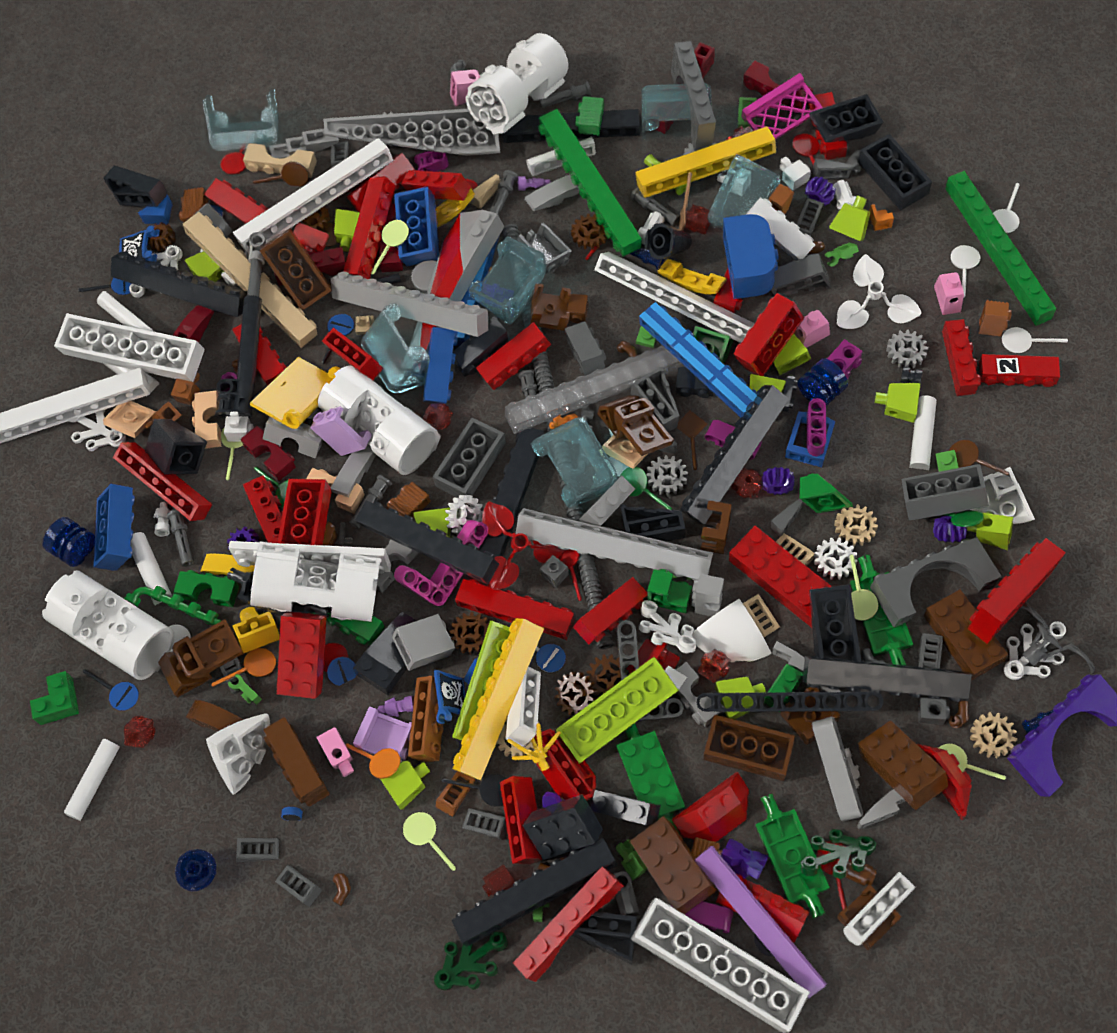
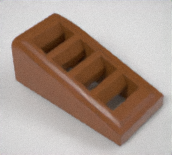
M459 771L451 779L457 781L458 778L462 777L469 781L470 784H474L476 779ZM448 784L437 798L436 808L453 817L471 788L455 785L463 790L459 792L453 788L454 784ZM449 792H450L451 794L457 796L458 798H457V799L452 798L451 796L448 795Z

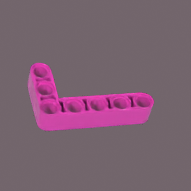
M469 520L465 523L457 538L463 541L462 544L467 543L468 546L470 543L479 548L488 534V527L484 523ZM442 563L439 564L430 580L416 570L404 565L397 567L394 572V578L397 582L423 600L436 606H441L446 602L463 575L462 572Z

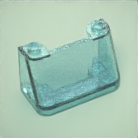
M737 154L730 165L708 214L710 225L723 231V218L746 215L760 197L767 199L770 191L778 187V184L781 182L780 176Z
M507 236L498 245V260L482 282L477 280L470 285L469 293L474 300L502 321L512 324L532 296L535 283L540 284L546 273L545 253Z
M396 303L388 305L382 310L363 336L361 345L364 351L383 367L379 376L387 389L393 393H400L424 385L430 356L424 348L420 346L408 348L394 325V322L401 317V310Z
M582 417L572 419L534 439L531 443L534 452L538 456L542 457L548 454L566 484L562 489L561 497L568 508L603 495L617 481V472L588 423Z

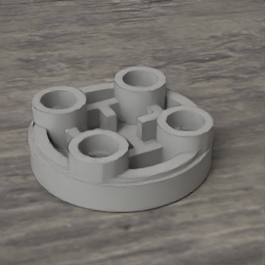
M424 261L414 268L412 282L416 290L427 294L437 261Z

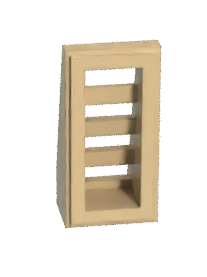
M494 175L473 189L475 195L469 203L481 209L498 190V184L500 183L499 175Z
M785 533L776 541L781 545L786 540L788 543L783 547L785 550L792 545L793 548L789 551L790 554L798 550L799 552L794 556L797 559L802 554L805 555L799 561L806 566L814 559L815 553Z
M759 594L743 603L763 638L780 628ZM756 603L758 606L751 610L750 606ZM760 609L763 611V613L759 614L758 616L754 615V613ZM766 615L768 619L760 623L758 620ZM771 622L772 626L764 630L763 626Z

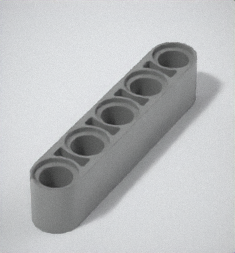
M831 716L812 722L813 731L840 820L844 822L863 817L862 806L834 717Z

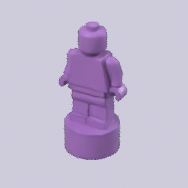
M518 176V191L526 190L528 187L540 188L551 183L549 179L544 181L541 178L526 179L525 176Z
M413 695L407 696L403 700L398 701L395 700L396 697L385 701V705L378 706L377 709L381 714L386 712L388 716L398 717L399 712H413L415 697Z

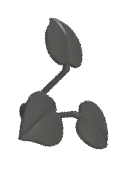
M1024 603L1021 608L1030 611L1038 620L1037 626L1040 631L1030 644V647L1022 655L1034 666L1041 659L1045 661L1048 657L1070 649L1086 660L1092 674L1095 671V666L1089 657L1072 643L1061 647L1056 638L1049 634L1047 630L1049 627L1045 620L1032 607ZM1041 635H1042V638H1043V642H1042V643L1038 642V640H1039V638L1041 637ZM1050 642L1059 649L1045 654L1048 650L1044 646Z

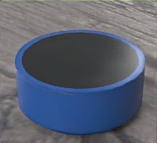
M285 807L282 809L281 818L287 821H300L303 811L297 807Z

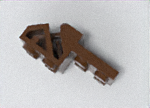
M630 395L599 406L597 414L617 440L627 437L641 456L673 444L674 439L653 414L655 408L648 399H639V396Z
M224 619L192 638L187 636L177 641L172 646L173 651L165 652L158 663L174 695L178 698L212 679L210 672L239 657L244 652L228 622Z

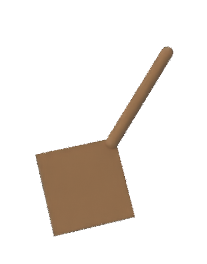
M692 173L688 174L684 205L679 216V230L683 231L686 224V208Z

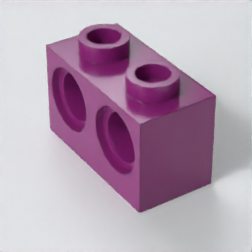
M844 339L822 364L821 373L838 385L842 380L847 381L851 375L850 371L853 368L857 369L862 363L861 356L863 351Z

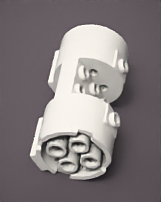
M538 33L531 36L528 40H522L516 44V47L511 50L508 56L507 68L502 65L486 67L485 72L480 75V78L467 88L466 104L474 119L487 125L486 128L490 129L493 134L505 133L525 116L524 110L528 104V95L532 96L533 100L545 99L565 82L563 77L568 70V60L563 48L551 36Z
M345 366L335 372L334 375L336 377L330 384L326 382L318 398V407L322 412L341 406L343 411L340 418L356 433L368 430L372 434L368 442L372 451L400 474L407 475L414 472L436 450L441 437L437 430L412 410L400 404L386 393L382 387L354 366Z
M260 541L254 568L250 604L251 606L266 607L281 612H292L293 602L302 605L314 604L319 607L329 606L332 607L331 617L340 620L354 619L371 622L380 558L340 553L339 564L300 559V547Z
M74 571L70 576L66 574L62 576L52 586L45 598V601L48 603L46 609L42 610V615L46 621L137 680L146 679L153 673L158 672L161 668L158 661L165 652H170L173 646L174 632L171 628L80 571Z

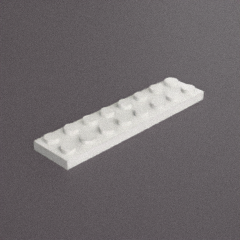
M230 541L229 550L238 565L249 567L256 563L260 542ZM283 544L300 547V559L339 564L340 553L380 558L379 574L390 572L391 563L384 548Z

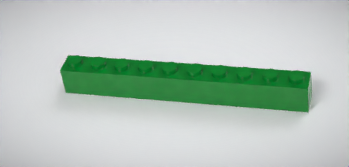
M558 109L539 117L540 125H538L540 133L546 136L547 144L555 150L556 158L562 161L565 172H569L571 175L572 183L574 186H578L581 197L587 200L590 211H594L596 214L597 222L605 228V234L608 238L612 239L615 250L624 257L642 248L641 236Z
M962 171L949 176L945 188L1035 326L1051 320L1056 311L1055 305L966 172Z

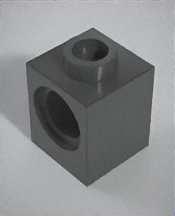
M554 555L540 568L541 577L555 588L569 575L568 567Z
M920 699L918 703V723L943 725L946 719H949L950 709L949 706H946V699ZM929 709H936L939 715L931 714Z

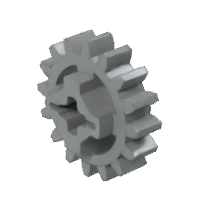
M900 330L898 336L893 334L892 339L888 340L887 357L893 358L891 363L898 362L899 368L902 365L906 367L911 365L915 368L916 363L921 365L923 359H926L928 351L927 341H921L923 336L919 335L917 337L916 331L910 334L909 330H906V333L903 334Z
M665 455L663 460L657 457V463L652 461V467L647 468L648 486H653V492L659 490V495H662L663 492H666L667 496L670 495V492L676 495L677 489L683 490V484H687L688 472L686 471V465L681 466V459L676 462L675 456L668 459V456ZM655 472H656L657 475H658L657 480L655 479V476H654V475H655ZM677 472H679V474H680L679 479L677 478V475H676Z

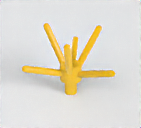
M537 723L538 746L534 737L530 740L534 751L527 750L511 739L507 741L527 754L512 756L513 760H533L534 764L538 763L541 770L544 771L549 768L545 760L547 757L546 752L561 732L558 731L543 749L540 723Z

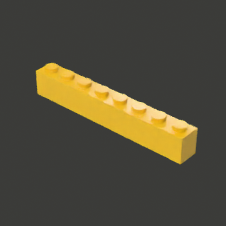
M767 126L635 172L637 185L643 197L647 198L687 184L689 173H692L691 182L774 154L776 153V141Z
M516 618L510 625V634L508 639L502 644L500 658L494 663V672L486 682V691L478 701L477 712L470 720V728L462 739L461 750L453 760L454 770L481 780L544 628Z

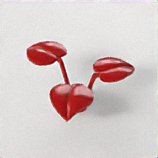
M490 501L485 505L482 523L488 527V534L497 537L503 532L504 535L513 538L511 540L513 551L508 560L502 556L494 558L499 563V566L490 581L492 589H504L516 581L519 575V567L517 564L512 563L511 560L516 552L523 551L527 545L534 549V558L543 564L552 555L558 559L565 551L558 548V546L551 544L542 545L534 540V545H532L525 534L507 532L506 530L511 529L514 524L512 512L508 508Z

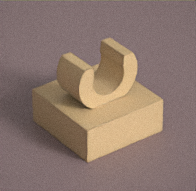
M374 316L356 317V335L374 334Z

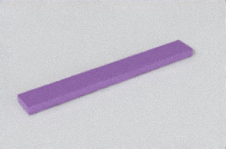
M713 846L709 847L694 860L799 986L809 991L808 998L826 986L824 979Z

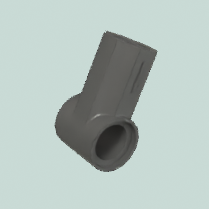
M626 872L616 873L614 876L617 879L625 878L628 881V885L616 894L620 914L629 916L639 913L630 875Z

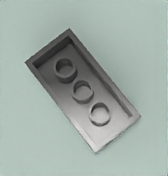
M471 418L434 474L435 486L459 498V495L472 496L505 446L504 433Z
M980 464L901 479L909 521L989 506Z

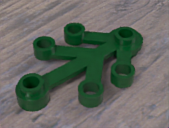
M832 829L829 832V840L832 843H844L850 846L844 847L824 842L821 836H813L811 838V847L814 850H825L831 853L818 858L805 857L801 861V872L805 876H815L818 873L819 866L839 859L838 864L833 867V875L838 879H842L846 876V867L850 855L855 853L858 854L857 857L852 859V869L861 872L865 869L866 856L871 855L876 849V842L868 836H860L858 838L844 836L838 829Z
M499 931L493 933L490 936V941L471 955L472 945L468 947L463 945L459 963L453 968L454 956L457 955L459 949L452 941L446 943L444 946L446 957L443 969L439 970L434 977L436 987L440 990H449L454 985L469 987L472 990L477 989L480 986L479 978L475 974H471L467 978L458 976L463 971L484 973L490 977L495 976L498 972V967L493 961H489L486 964L476 962L493 949L496 951L504 950L508 945V939L505 934ZM501 937L499 942H494L495 938ZM454 946V950L448 952V948ZM494 966L493 971L488 972V968ZM443 976H447L445 981H441ZM476 979V983L470 985L471 980Z

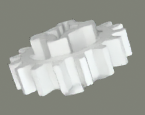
M459 495V498H453L454 503H448L450 510H445V512L449 514V517H446L445 520L450 522L447 527L453 528L452 533H456L458 536L462 529L460 525L464 526L469 520L482 522L481 515L483 511L480 509L483 505L477 504L479 499L473 498L471 495Z
M830 538L829 543L823 540L822 546H817V552L814 555L817 558L814 561V565H819L817 571L823 570V576L825 577L829 574L831 580H833L834 576H837L839 580H841L842 575L848 577L849 571L853 572L850 560L851 554L854 555L855 564H857L855 559L857 552H852L854 546L848 547L847 540L841 543V538H838L837 541ZM848 562V564L842 568V564Z

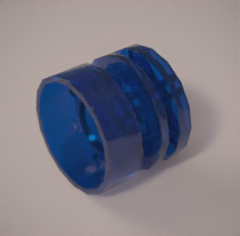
M825 358L820 359L811 367V371H807L798 379V388L802 395L809 401L816 398L821 399L825 402L826 407L835 399V396L840 395L848 387V380L844 372L834 362Z
M62 517L57 519L48 528L42 545L44 550L58 557L62 562H65L70 567H76L82 564L85 556L87 557L93 550L95 535L84 527H80L79 524L70 518Z

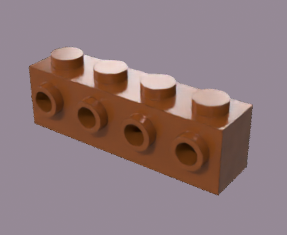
M434 676L420 677L416 680L408 756L421 762L439 761L443 724L438 723L436 719L439 707Z

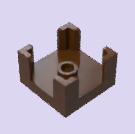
M535 283L531 296L530 324L534 322L537 327L565 331L564 328L567 327L570 312H567L571 289L562 288L559 296L542 293L544 285Z
M708 500L707 510L722 512V515L712 513L706 524L714 525L716 529L703 527L701 535L702 540L717 542V544L702 542L701 550L724 554L732 504Z
M808 687L805 692H820L818 688ZM807 696L804 703L808 708H811L815 704V699L812 696ZM789 702L785 705V707L791 708L794 705V703L791 704ZM781 711L780 713L806 745L816 739L812 722L833 716L837 723L840 718L838 711Z
M869 884L848 907L839 913L837 919L846 927L876 896L877 891ZM893 910L862 945L869 950L901 918L899 913Z

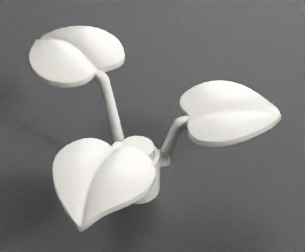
M865 254L858 261L854 269L853 278L858 286L864 287L868 285V295L862 306L854 300L844 302L838 309L837 325L844 329L862 327L869 318L868 312L864 310L870 299L878 300L881 297L890 306L887 312L889 318L896 323L912 321L921 315V310L916 302L906 295H895L890 303L886 293L883 292L881 281L884 271L882 267Z

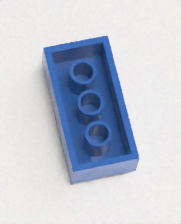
M428 187L394 194L396 220L405 222L409 228V235L406 241L398 246L399 259L406 266L420 264L429 260H438L439 244L434 194Z
M110 484L97 498L94 568L115 571L132 556L133 549L130 547L133 530L131 529V523L134 519L132 506L135 497L132 495L133 488Z

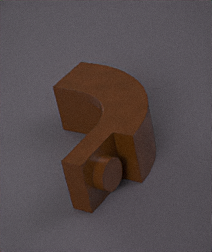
M195 700L186 715L187 719L199 726L207 727L217 732L244 720L223 708L202 700Z

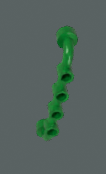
M156 586L155 589L139 587L132 594L127 593L124 598L138 607L141 602L139 596L146 594L158 602L168 604L173 609H179L193 618L201 619L210 626L221 622V620L217 619L218 613L208 610L206 614L200 611L202 607L195 602H191L190 605L182 603L184 598L178 594H173L171 598L165 595L167 591L160 586Z

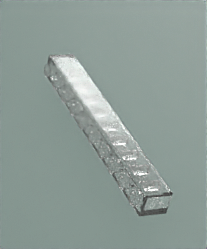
M661 345L657 349L645 351L639 356L629 357L620 363H613L605 369H598L589 375L579 376L568 383L563 382L555 388L545 389L542 393L529 395L521 401L511 402L505 406V417L515 434L549 421L558 415L562 416L629 390L633 382L662 366L664 374L668 375L677 371L678 367L682 366V363Z

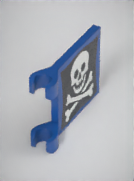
M148 226L144 231L120 238L119 252H128L130 255L144 257L145 260L156 262L157 254L152 255V251H147L148 237L159 236V229L154 230V226Z
M435 670L434 677L439 707L436 719L438 723L444 724V717L446 721L452 720L450 712L460 715L465 699L464 682L461 677Z

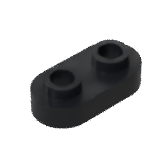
M787 375L784 395L789 400L781 411L788 412L789 408L793 409L795 398L791 397L792 391H796L798 385L795 375Z

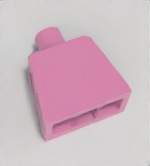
M477 70L451 72L450 95L456 106L466 103L467 88L480 78Z
M958 273L940 275L934 288L942 315L960 313L964 291Z
M819 310L812 311L804 317V320L794 334L808 348L830 335L829 322Z
M335 727L317 737L335 770L339 768L343 777L354 772L350 764L353 758ZM338 752L342 753L340 758H336Z

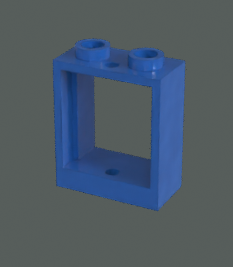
M798 411L785 458L822 468L835 421L826 417V429L828 431L824 452L820 456H812L808 453L807 448L794 445L800 423L807 424V412Z

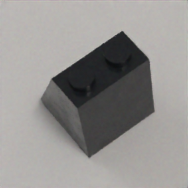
M154 419L145 452L164 474H197L207 441L172 419Z

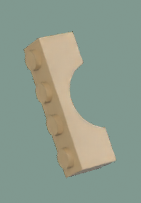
M250 143L243 159L248 170L252 172L264 171L267 174H281L284 164L295 161L307 169L308 177L312 178L317 162L312 151L297 150L287 158L277 159L268 154L265 145Z

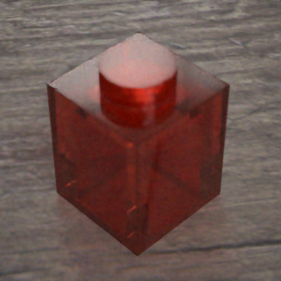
M504 864L482 878L485 882L482 887L488 897L500 890L505 889L506 891L513 887V883H515Z

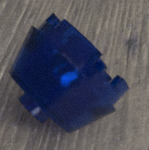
M201 849L185 852L178 859L175 869L178 884L188 891H199L206 888L216 875L215 859L209 852Z

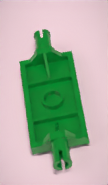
M866 555V559L864 556L858 558L863 572L862 577L859 578L860 588L872 592L870 586L874 581V577L881 573H877L874 570L870 555ZM851 580L850 586L852 592H854L857 588L855 580ZM878 602L876 614L868 620H862L872 654L876 656L889 653L892 664L906 665L901 650L913 646L907 625L904 623L893 627Z
M634 723L631 728L629 727L625 730L629 740L616 745L635 796L638 800L661 805L658 820L664 816L679 833L671 819H673L674 813L685 809V805L655 731L640 735Z
M769 794L768 797H762L761 801L768 816L766 820L757 823L755 827L787 900L793 904L801 900L806 901L812 918L824 915L825 911L817 895L829 890L830 887L820 866L815 876H805L801 872V861L805 857L811 856L816 858L795 809L782 812V810H779L773 794Z

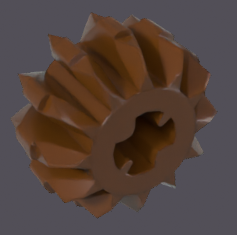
M163 222L159 225L155 223L154 230L159 229V236L148 237L147 243L151 249H156L159 253L162 248L166 251L167 246H172V243L176 242L175 231L169 224L165 225Z

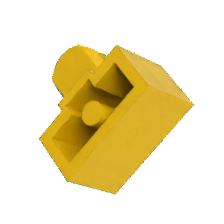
M247 607L240 612L241 622L232 625L238 643L244 653L280 640L276 623L270 612L259 615L254 607Z

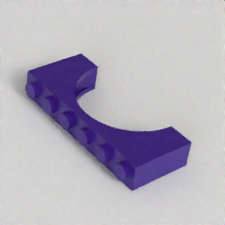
M1089 674L1082 678L1081 684L1068 692L1067 698L1054 706L1053 712L1049 716L1044 717L1039 722V726L1035 730L1030 731L1025 736L1026 739L1011 750L1012 754L1007 759L1038 795L1050 797L1064 783L1053 763L1052 743L1056 730L1067 717L1077 712H1086L1096 716L1108 726H1117V694L1100 674Z

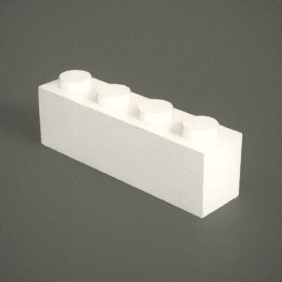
M760 197L746 215L756 214L765 218L769 223L771 234L775 235V244L793 260L798 261L805 258L816 245L813 243L812 237L800 232L797 224L794 222L790 223L785 219L786 216L780 210L776 211L771 207L772 203L769 200Z
M530 667L527 668L507 720L506 739H511L523 747L537 734L536 724L538 723L541 672Z

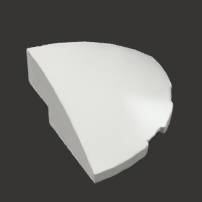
M1011 467L1004 469L1009 472L1008 476L997 472L983 477L989 506L970 510L1013 517V524L1035 520Z
M740 599L704 622L693 631L691 636L695 639L696 646L702 651L727 662H752L772 654L757 625Z
M268 714L254 716L234 723L206 739L214 763L232 794H236L245 786L251 777L249 774L251 768L255 763L260 764L264 757L266 749L263 747L265 742L263 737L266 734L263 729L270 726Z

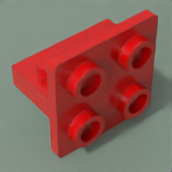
M297 223L293 231L308 254L323 251L329 238L327 233L302 223Z
M646 639L638 650L639 667L653 657L658 660L664 670L668 666L675 669L680 661L679 656L667 650V643L665 642L662 645H656L651 640ZM629 665L626 670H629V674L635 671V668Z

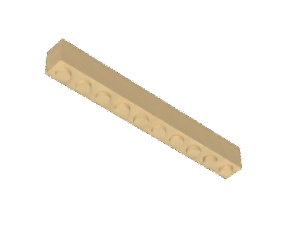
M197 212L183 223L186 234L248 295L250 263L246 259L247 256L241 249L237 250L235 248V244L230 238L226 239L223 236L224 234L219 227L215 228L212 225V221L208 216H203L200 212ZM263 272L261 274L259 297L262 299L261 309L302 348L317 336L316 324L311 319L308 320L304 312L299 307L296 308L292 300L288 296H284L276 284L272 285L269 282V277Z

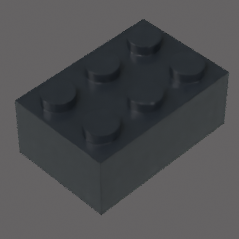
M583 794L533 811L523 824L524 829L543 860L594 844L603 830Z

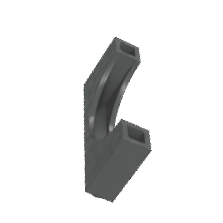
M692 42L674 43L671 74L675 85L685 84L691 113V141L694 151L712 146L716 120Z
M976 537L971 540L966 538L954 547L949 545L937 554L932 552L920 561L915 559L905 567L898 566L888 574L881 573L874 577L870 588L892 626L897 627L911 621L916 611L911 601V583L916 576L925 571L945 569L956 572L968 579L979 592L996 585L1002 576Z

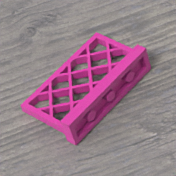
M799 73L744 108L741 117L745 122L747 121L753 131L767 127L764 126L765 118L776 120L774 128L768 127L770 131H773V136L776 140L811 118L809 113L812 111L805 110L806 102L814 103L817 108L813 111L823 107L805 84L804 77ZM803 88L806 92V97L795 96L796 91ZM785 98L791 99V107L782 106L781 101ZM794 100L803 101V109L793 108ZM769 108L778 109L777 116L766 115ZM780 109L790 111L789 118L778 117ZM792 111L802 113V117L799 120L790 119ZM755 117L763 118L762 125H756L752 119ZM777 121L788 122L787 127L784 129L776 128Z

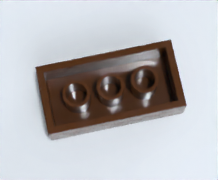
M291 228L260 248L259 251L301 310H304L332 291V287Z
M959 589L928 607L924 617L935 633L943 636L942 643L962 671L972 674V681L1003 663L1008 653L996 637L986 644L968 630L971 624L969 619L976 610L962 590Z
M714 715L703 760L784 781L795 735Z
M283 717L264 728L266 736L263 738L268 747L273 751L276 762L283 769L284 777L293 787L291 789L301 804L306 803L310 807L330 795L288 720Z
M891 720L858 743L863 760L915 810L949 786L946 771Z
M664 816L630 841L672 907L685 915L717 891L708 876L694 861L696 858L673 824Z

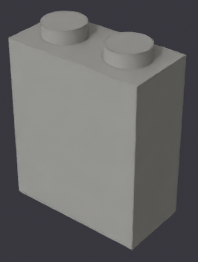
M439 614L398 627L392 635L408 671L446 658L455 649V642L451 640L452 637L449 636L446 624L441 620Z

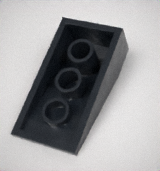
M867 94L809 113L825 143L862 139L874 135L884 123Z
M850 585L810 589L815 657L861 661Z
M401 612L353 667L355 674L386 695H389L407 670L392 635L396 628L416 622V620Z

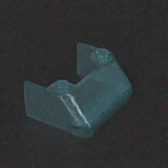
M685 84L648 85L642 88V140H646V130L653 131L659 127V121L691 120L690 104ZM705 84V88L711 104V87L710 85Z
M274 89L267 93L268 107L261 113L262 121L230 124L226 113L214 111L211 95H207L202 100L209 140L213 149L218 151L244 149L248 147L249 143L265 145L267 147L277 142L278 109Z

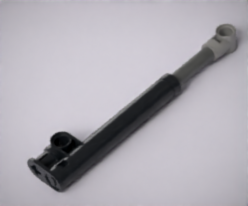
M254 232L249 236L250 250L248 262L250 263L248 296L244 297L237 379H222L216 386L219 405L218 410L215 411V416L221 419H226V416H230V412H238L239 417L252 418L253 407L250 405V402L254 398L262 299L259 297L262 265L265 263V258L259 250L267 244L264 235L260 232ZM230 388L229 391L223 392L224 389Z

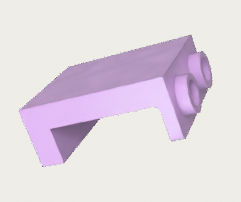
M340 406L317 413L313 418L314 422L310 428L338 454L343 456L365 449L372 434L368 430L356 433L340 418L343 408Z
M369 706L353 744L356 748L373 755L382 749L391 748L398 752L401 761L406 760L409 751L408 745L412 722H409V724L381 714L377 709Z

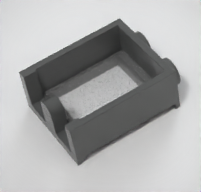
M544 222L541 223L537 234L530 230L525 239L520 234L514 246L541 272V276L552 273L560 266H565L569 262V256L572 252Z

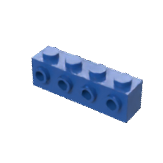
M439 327L431 329L423 402L445 405L447 401H450L451 390L448 387L449 382L452 383L453 372L450 370L451 364L455 362V353L452 352L453 346L457 345L458 337L455 335L454 330Z

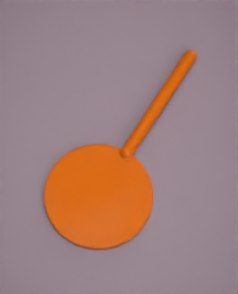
M254 649L245 656L244 668L213 682L211 685L214 687L245 671L256 677L267 676L275 669L276 658L267 649Z
M348 743L346 744L347 748L371 759L370 772L376 778H388L400 766V755L394 749H382L373 756Z

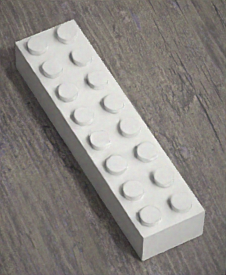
M66 314L54 345L64 355L128 369L140 367L143 372L191 382L194 381L205 350L195 340L72 314Z
M657 898L651 902L631 938L782 1033L790 1032L809 994V991Z

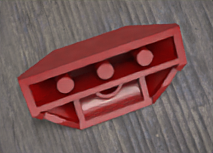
M552 729L541 732L543 749L556 734ZM536 734V735L534 736V739H535L536 744H537V746H538L537 734ZM559 735L546 752L547 757L545 760L549 768L544 771L541 770V772L560 798L567 800L583 794L587 801L594 796L596 776L585 760L581 763L577 761Z
M917 744L946 771L949 786L942 793L960 819L963 820L967 814L972 786L970 784L972 782L966 771L962 772L957 766L959 761L953 753L949 754L944 749Z
M736 772L671 820L682 837L694 840L697 837L716 843L747 820L749 789L740 774Z

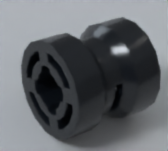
M904 366L900 383H920L923 370H911L910 367Z

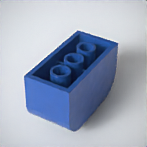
M756 214L723 218V242L733 298L738 299L766 294L772 289L775 282V270H778V250L774 249L775 235L771 234L769 223L765 218Z

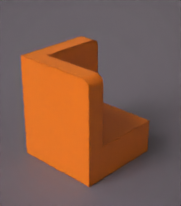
M872 204L870 206V219L874 231L892 228L893 214L888 213L887 210L877 211L875 204Z

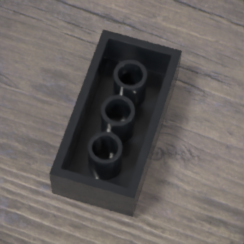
M890 134L860 150L859 164L900 211L929 195L932 181Z

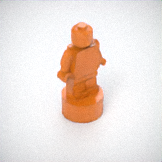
M569 414L564 418L558 415L553 418V422L549 423V427L559 432H566L568 429L577 428L580 420L576 414Z

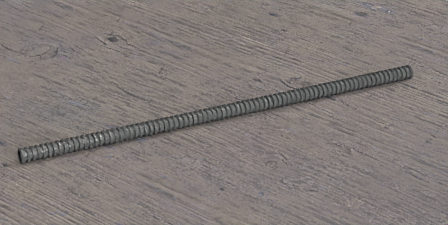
M508 224L503 228V235L521 315L525 325L524 328H527L530 324L531 296L533 291L524 255L514 248L519 236L518 226ZM544 351L536 356L532 363L536 373L535 377L537 378L536 381L538 383L551 447L553 448L552 452L554 453L558 478L560 479L563 464L571 465V469H574L565 432H559L549 427V423L553 422V418L560 415L561 412L547 352ZM569 477V480L560 479L559 483L561 484L564 505H566L567 518L579 521L584 513L576 477ZM588 553L580 554L577 562L580 575H582L581 580L583 581L585 597H587L588 611H590L603 601V595H601L602 590L600 589L601 585L599 584L600 581L593 554ZM609 629L605 632L606 636L596 644L598 649H607L613 646L614 642L611 640L612 635Z

